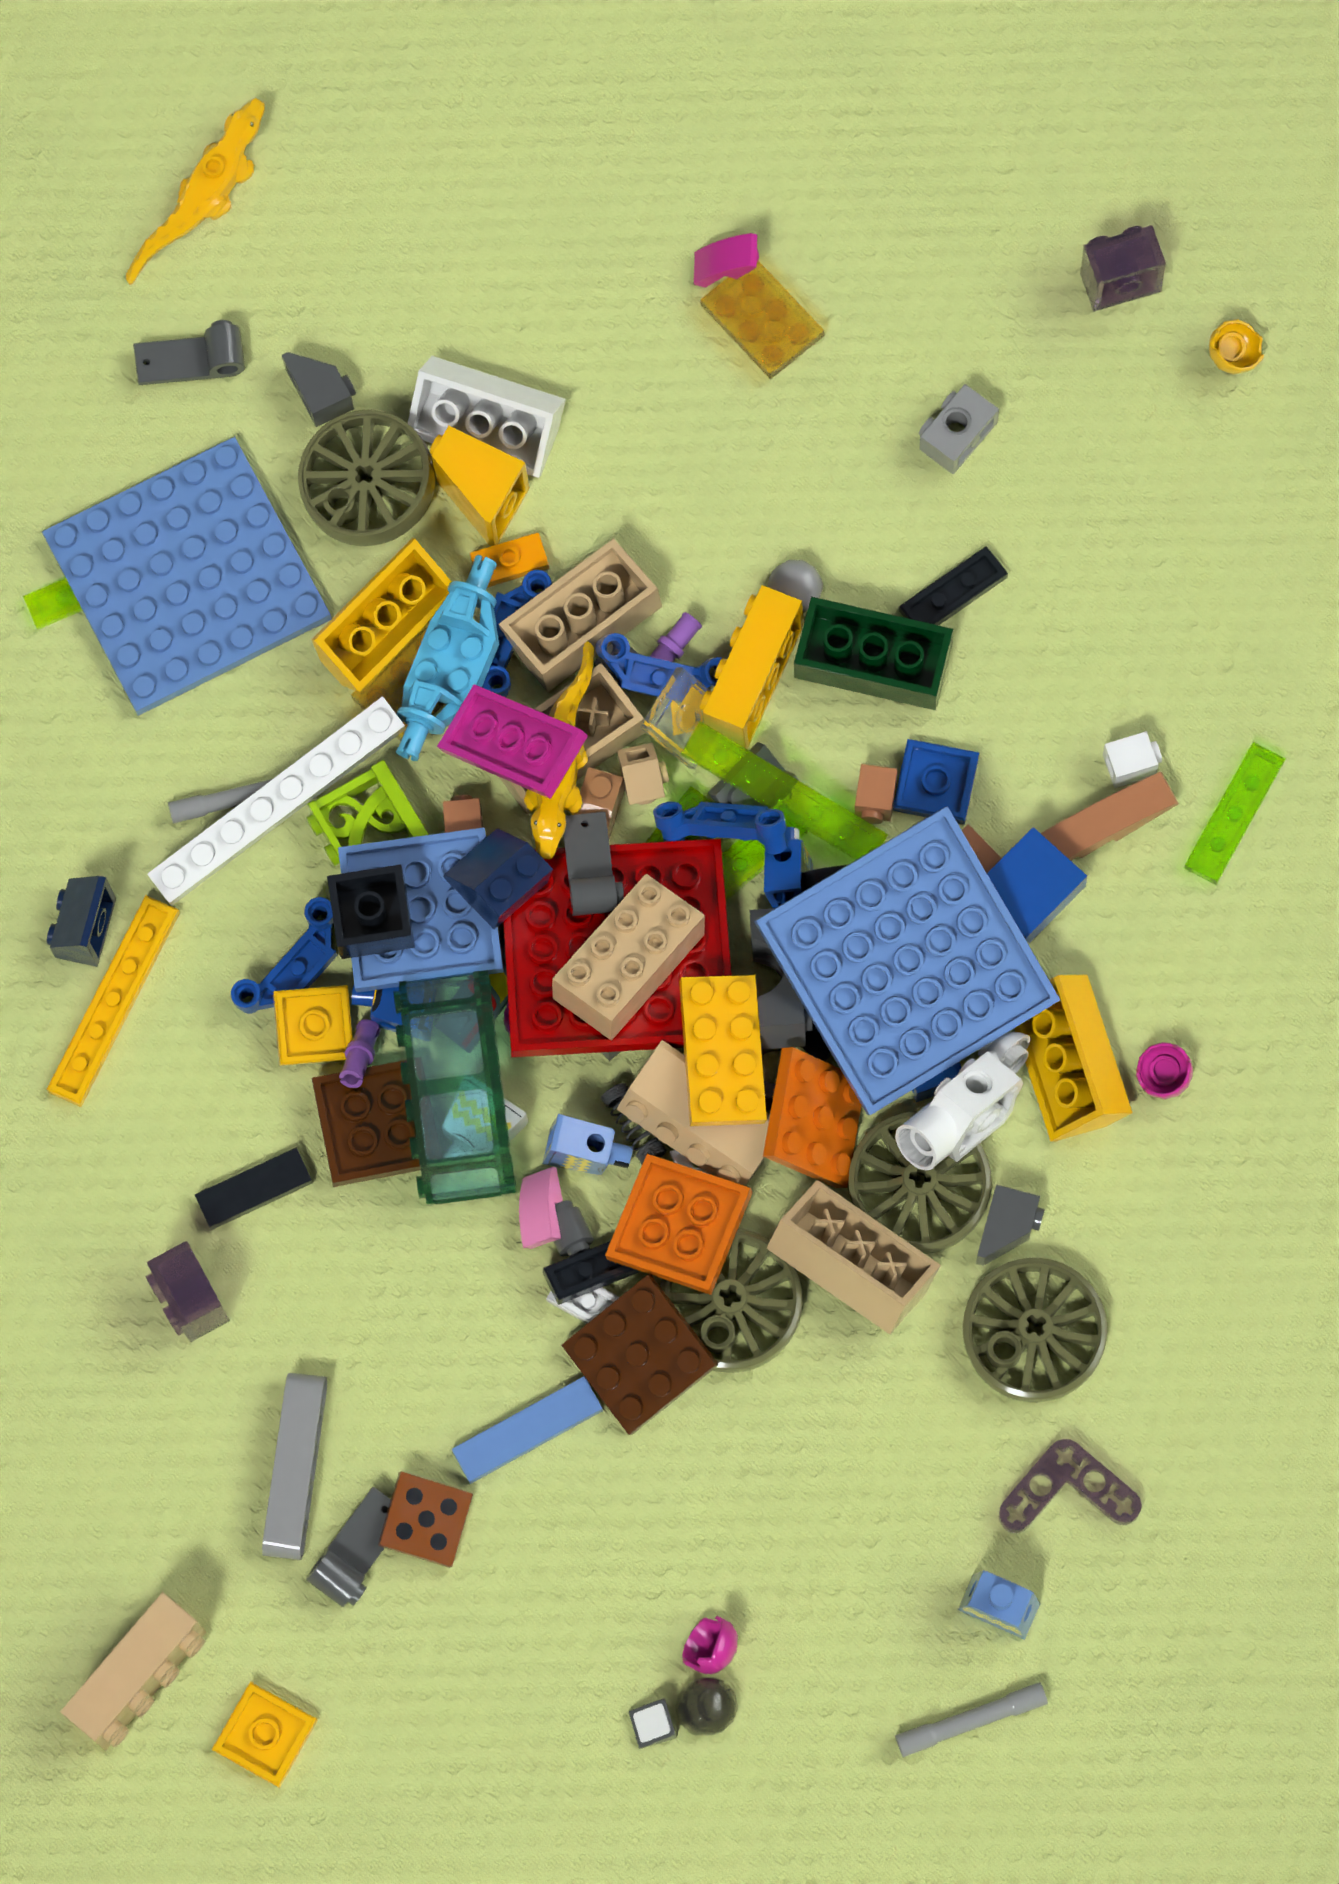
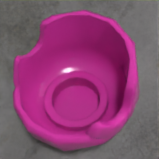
M1162 1042L1149 1046L1139 1057L1136 1077L1146 1093L1166 1100L1179 1096L1189 1087L1193 1077V1066L1191 1059L1181 1047L1176 1044Z
M719 1616L715 1617L718 1621L709 1618L700 1620L689 1635L683 1649V1663L703 1674H715L723 1670L732 1662L737 1652L738 1634L729 1621Z

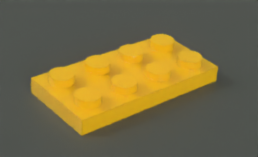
M756 976L681 977L679 986L690 1126L765 1124L767 1116Z

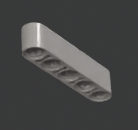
M288 1373L263 1536V1556L302 1560L326 1400L327 1377Z

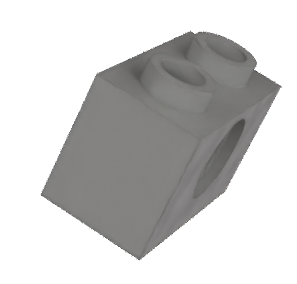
M966 384L958 393L952 391L944 400L941 409H943L936 419L930 417L919 431L920 450L953 475L998 423L999 409ZM952 423H960L965 429L960 432H953L948 426Z

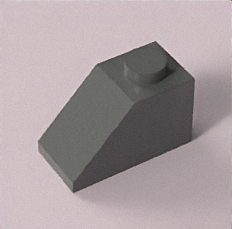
M289 352L281 355L285 370L316 427L354 409L351 396L356 394L355 389L347 375L341 377L336 366Z
M996 1185L976 1264L986 1265L1028 1241L1032 1229L1040 1230L1045 1209L1038 1207L1040 1196Z

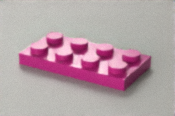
M474 684L437 747L450 756L551 799L588 735L577 727Z

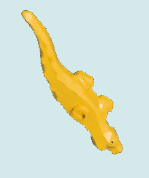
M256 98L252 99L241 109L231 113L226 118L222 138L217 143L207 145L203 151L202 158L192 171L190 177L181 181L176 208L169 218L147 238L126 273V280L130 285L135 282L146 263L162 248L189 233L205 218L216 220L230 211L231 201L228 196L236 183L242 184L254 173V164L251 160H247L243 153L247 144L254 140L260 129V122L265 111L264 102Z
M586 641L584 643L579 673L570 686L557 699L549 713V716L576 727L577 709L589 687L593 672L594 647L590 642ZM583 745L551 799L529 789L525 793L524 803L527 809L530 811L537 809L531 817V830L535 840L536 852L543 859H551L555 855L558 844L566 829L564 810H568L574 815L582 808V797L579 788L576 786L577 771L588 762Z

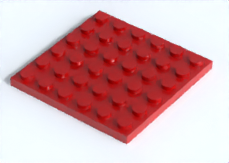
M721 839L609 845L615 882L622 881L624 898L642 877L647 874L705 915L704 936L612 1041L554 1000L552 988L553 977L610 913L573 916L565 847L557 848L555 855L551 859H544L553 868L548 883L504 921L511 1058L654 1050L662 1040L673 1048H684L679 986L681 977L732 976Z

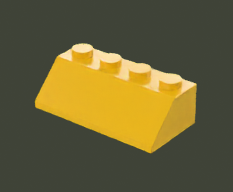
M412 538L312 638L320 661L344 687L360 692L432 619L449 594L448 586L452 581L415 538Z
M761 585L757 596L753 594L750 596L744 610V615H747V618L742 627L737 626L729 643V646L733 647L728 659L722 658L715 672V678L718 679L713 691H706L700 705V710L703 711L704 725L743 752L748 750L804 626L802 601L764 585Z
M1057 975L1049 981L1059 996L1060 1001L1014 1028L1015 1032L1027 1034L1031 1038L1027 1048L1029 1054L1025 1064L1051 1142L1106 1127L1132 1114L1088 975Z

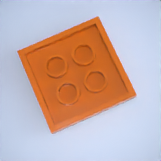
M794 1047L782 1048L763 1157L834 1188H847L849 1168L858 1131L861 1103L840 1068Z
M646 1154L605 1256L609 1261L711 1295L753 1192L750 1187Z

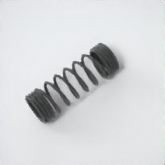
M620 1083L603 1093L601 1100L606 1107L612 1108L611 1116H618L616 1124L623 1125L621 1128L622 1133H628L626 1141L633 1142V1150H639L636 1156L641 1165L646 1154L661 1158L665 1155L667 1149H665L661 1141H658L657 1137L647 1142L644 1146L634 1148V1145L640 1139L651 1133L646 1131L637 1138L629 1139V1136L634 1131L642 1127L637 1125L631 1130L624 1131L625 1126L632 1121L628 1119L624 1122H618L624 1114H613V1111L619 1106L629 1089L626 1083Z

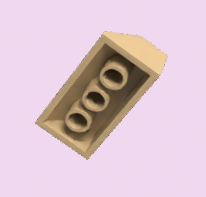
M613 538L499 623V627L526 668L543 688L549 692L580 669L583 646L586 641L593 645L595 658L597 656L595 646L599 639L609 633H619L624 636L659 610L662 604L658 588Z
M662 1040L627 1090L617 1110L710 1175L746 1186L765 1160L763 1152L770 1114L766 1112L767 1120L765 1124L690 1126L685 1055Z

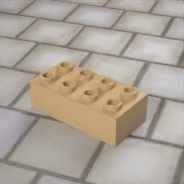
M602 663L593 668L589 687L576 713V727L588 735L583 743L588 762L577 771V780L586 774L588 767L594 769L617 753V750L623 749L646 733L643 716ZM570 685L534 710L549 716L557 699ZM499 777L526 814L532 812L527 809L524 803L527 789Z
M645 874L553 977V999L612 1041L704 936L705 915Z
M819 1180L783 1216L766 1248L888 1334L895 1330L926 1294L941 1266Z
M162 1592L60 1712L105 1751L110 1745L114 1748L117 1747L129 1733L127 1726L136 1715L141 1718L151 1708L155 1701L152 1696L161 1686L164 1688L168 1687L175 1680L180 1672L177 1667L185 1657L192 1658L199 1652L205 1643L202 1637L207 1632L192 1616Z

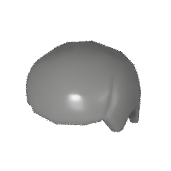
M788 560L776 566L768 580V587L801 600L804 613L808 610L811 596L820 598L823 582L814 566L803 560Z

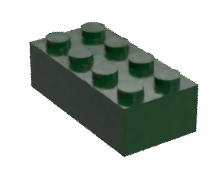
M811 596L794 660V678L936 711L953 644V629Z

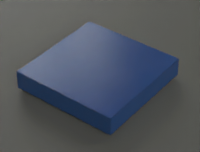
M907 739L893 811L928 817L948 806L956 822L965 825L979 752Z

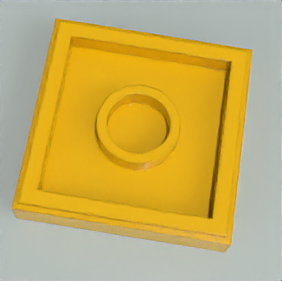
M348 985L273 992L279 1066L346 1060V1047L348 1043L353 1041Z
M250 1682L212 1750L280 1788L318 1720Z

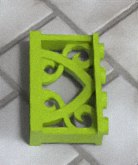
M384 760L371 766L369 771L330 793L307 803L311 815L307 816L306 819L315 835L323 834L329 845L325 846L324 850L334 866L340 864L338 847H341L337 839L349 838L348 846L362 844L369 824L377 831L387 834L406 831L408 834L406 838L428 835ZM376 784L379 785V788L367 799L363 806L352 798ZM339 805L349 806L358 812L356 819L350 814H339V817L346 820L342 828H336L329 822L330 812ZM387 811L392 812L394 815L393 821L389 824L380 823L373 817L377 813L382 819L383 813Z

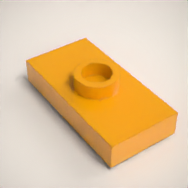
M539 532L470 553L472 564L476 555H481L483 557L482 561H484L485 557H488L497 563L488 587L524 577L533 570L544 571L550 569Z

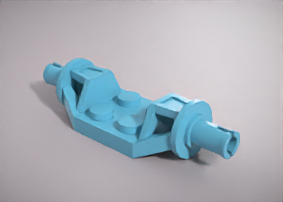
M481 555L475 556L466 582L452 581L449 583L448 596L429 622L404 684L402 707L398 708L396 713L401 721L408 724L400 745L396 750V753L405 759H409L411 756L412 761H418L427 734H443L446 727L451 724L472 686L475 684L482 687L499 646L494 613L497 601L486 591L497 563L488 557H485L484 561H482L483 557ZM475 607L481 609L479 623L473 619ZM437 702L447 704L436 717L431 715Z

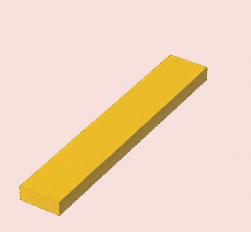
M145 895L47 1087L48 1093L82 1107L180 914L178 909Z

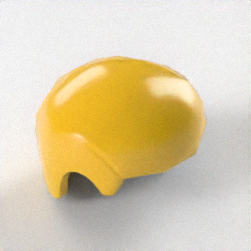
M1238 319L1225 321L1210 336L1209 354L1218 369L1229 374L1246 373L1255 368L1264 358V354H1262L1263 338L1246 322Z

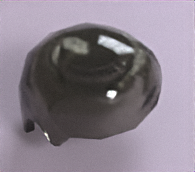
M702 1677L688 1683L678 1693L675 1705L679 1723L695 1736H710L723 1732L734 1722L738 1709L735 1692L730 1685L726 1684L724 1680L713 1677Z

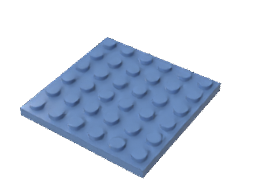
M235 437L42 531L47 544L138 716L332 619L330 612Z
M948 806L928 816L754 920V923L867 1115H872L1060 1001L1055 989Z

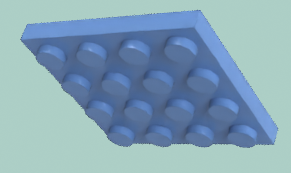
M485 827L338 847L341 874L401 864L405 877L415 948L351 958L356 993L504 972L498 927L494 930L443 877L446 872L486 838Z

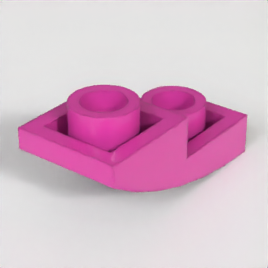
M748 233L733 236L697 250L694 259V285L706 288L724 276L739 279L755 269L759 259V251L757 250L758 235Z

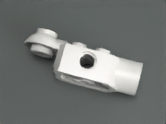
M1020 1032L1006 1033L979 1049L978 1055L980 1057L977 1060L971 1058L962 1066L955 1078L943 1080L934 1092L935 1097L932 1102L928 1103L898 1127L895 1135L896 1143L908 1162L921 1170H931L947 1156L958 1162L1005 1123L1013 1111L1016 1097L1023 1085L1022 1079L1016 1073L1028 1058L1027 1048L1031 1040L1029 1035Z

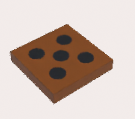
M402 1471L399 1472L377 1546L451 1568L473 1493Z

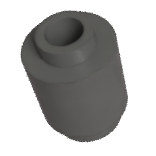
M570 1200L555 1204L561 1239L553 1242L560 1256L572 1257L589 1250V1245L592 1244L594 1238L579 1207L573 1206Z

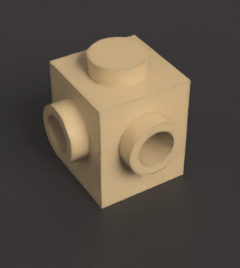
M653 743L617 750L629 805L636 803L640 805L650 804L658 798L665 797L663 783L669 782L665 761L658 762Z

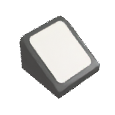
M665 1698L628 1711L639 1749L676 1739Z

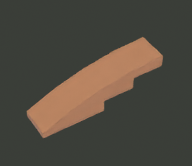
M1158 772L1090 805L1041 834L1071 861L1076 857H1085L1111 840L1118 841L1179 803L1163 773Z

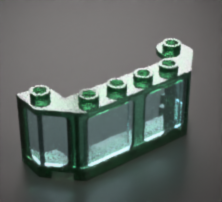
M476 971L470 975L418 982L399 981L400 991L393 992L396 1014L401 1013L402 1025H396L398 1047H405L407 1062H400L403 1085L410 1084L411 1099L405 1100L407 1121H414L416 1136L410 1137V1149L412 1159H419L422 1176H416L419 1199L426 1198V1204L433 1206L518 1195L511 1156L489 971Z

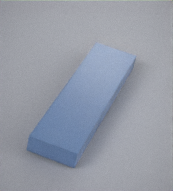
M583 1376L452 1448V1452L471 1484L601 1413L603 1408L587 1379Z

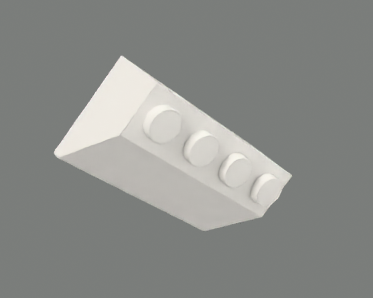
M431 356L418 372L408 424L424 441L433 443L437 435L443 436L449 425L524 461L527 474L539 478L557 436L566 399Z

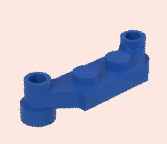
M542 570L530 571L525 575L523 585L506 594L497 592L495 597L497 603L494 613L499 646L482 688L503 697L508 696L511 687L510 676L506 668L514 648L499 627V623L541 593H535V590L541 589L544 591L552 585L550 576ZM494 685H502L498 689L492 688Z
M619 633L604 635L597 641L595 646L597 655L605 661L619 680L618 685L621 689L668 700L670 698L677 702L682 700L691 683L700 691L710 686H715L718 679L715 678V675L713 678L711 677L710 669L713 666L716 672L717 666L722 659L721 657L709 658L701 665L691 667L629 652L630 645L627 638ZM609 642L613 646L611 654L607 651V644Z
M665 802L653 810L656 827L661 830L664 842L685 841L686 836L693 835L706 836L708 838H732L743 841L758 840L764 845L765 851L769 854H779L787 848L784 834L787 829L784 813L778 809H768L766 806L700 802L697 807L683 811L679 803Z
M316 897L306 904L304 913L309 929L260 984L250 979H242L234 984L231 989V998L239 1010L252 1014L258 1010L274 1008V991L309 988L337 957L336 951L332 949L334 922L331 902L328 899ZM319 915H327L323 920H316ZM247 996H253L250 1002H243Z

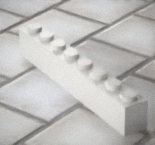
M382 696L147 873V875L171 906L402 733L405 730V725Z

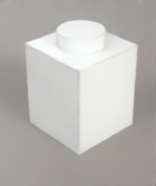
M1147 731L1104 745L1103 758L1114 789L1141 781L1156 774L1158 763L1162 762L1158 744L1156 741L1150 742Z

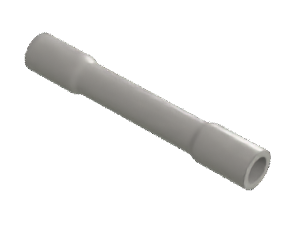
M272 779L209 795H197L168 802L173 824L203 817L208 813L236 807Z
M1039 1682L1011 1692L1001 1699L933 1724H924L897 1734L895 1738L902 1757L933 1747L938 1742L1012 1715H1020L1047 1705L1048 1701Z

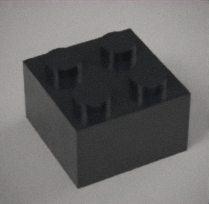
M401 864L327 876L336 943L341 959L415 948L406 883Z

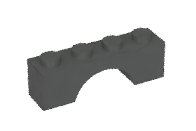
M775 908L749 910L753 962L772 968L782 978L774 989L757 997L761 1050L806 1046L805 1031H812V1019L806 1009H804L803 1004L754 923V920Z

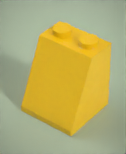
M448 425L443 436L437 435L430 449L437 482L489 546L497 545L529 490L526 464L524 461Z

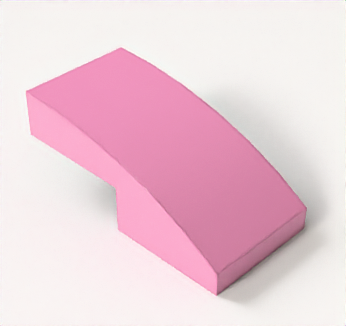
M550 1167L522 1179L519 1197V1222L523 1248L533 1249L561 1239L555 1204L562 1202L563 1199L556 1167Z

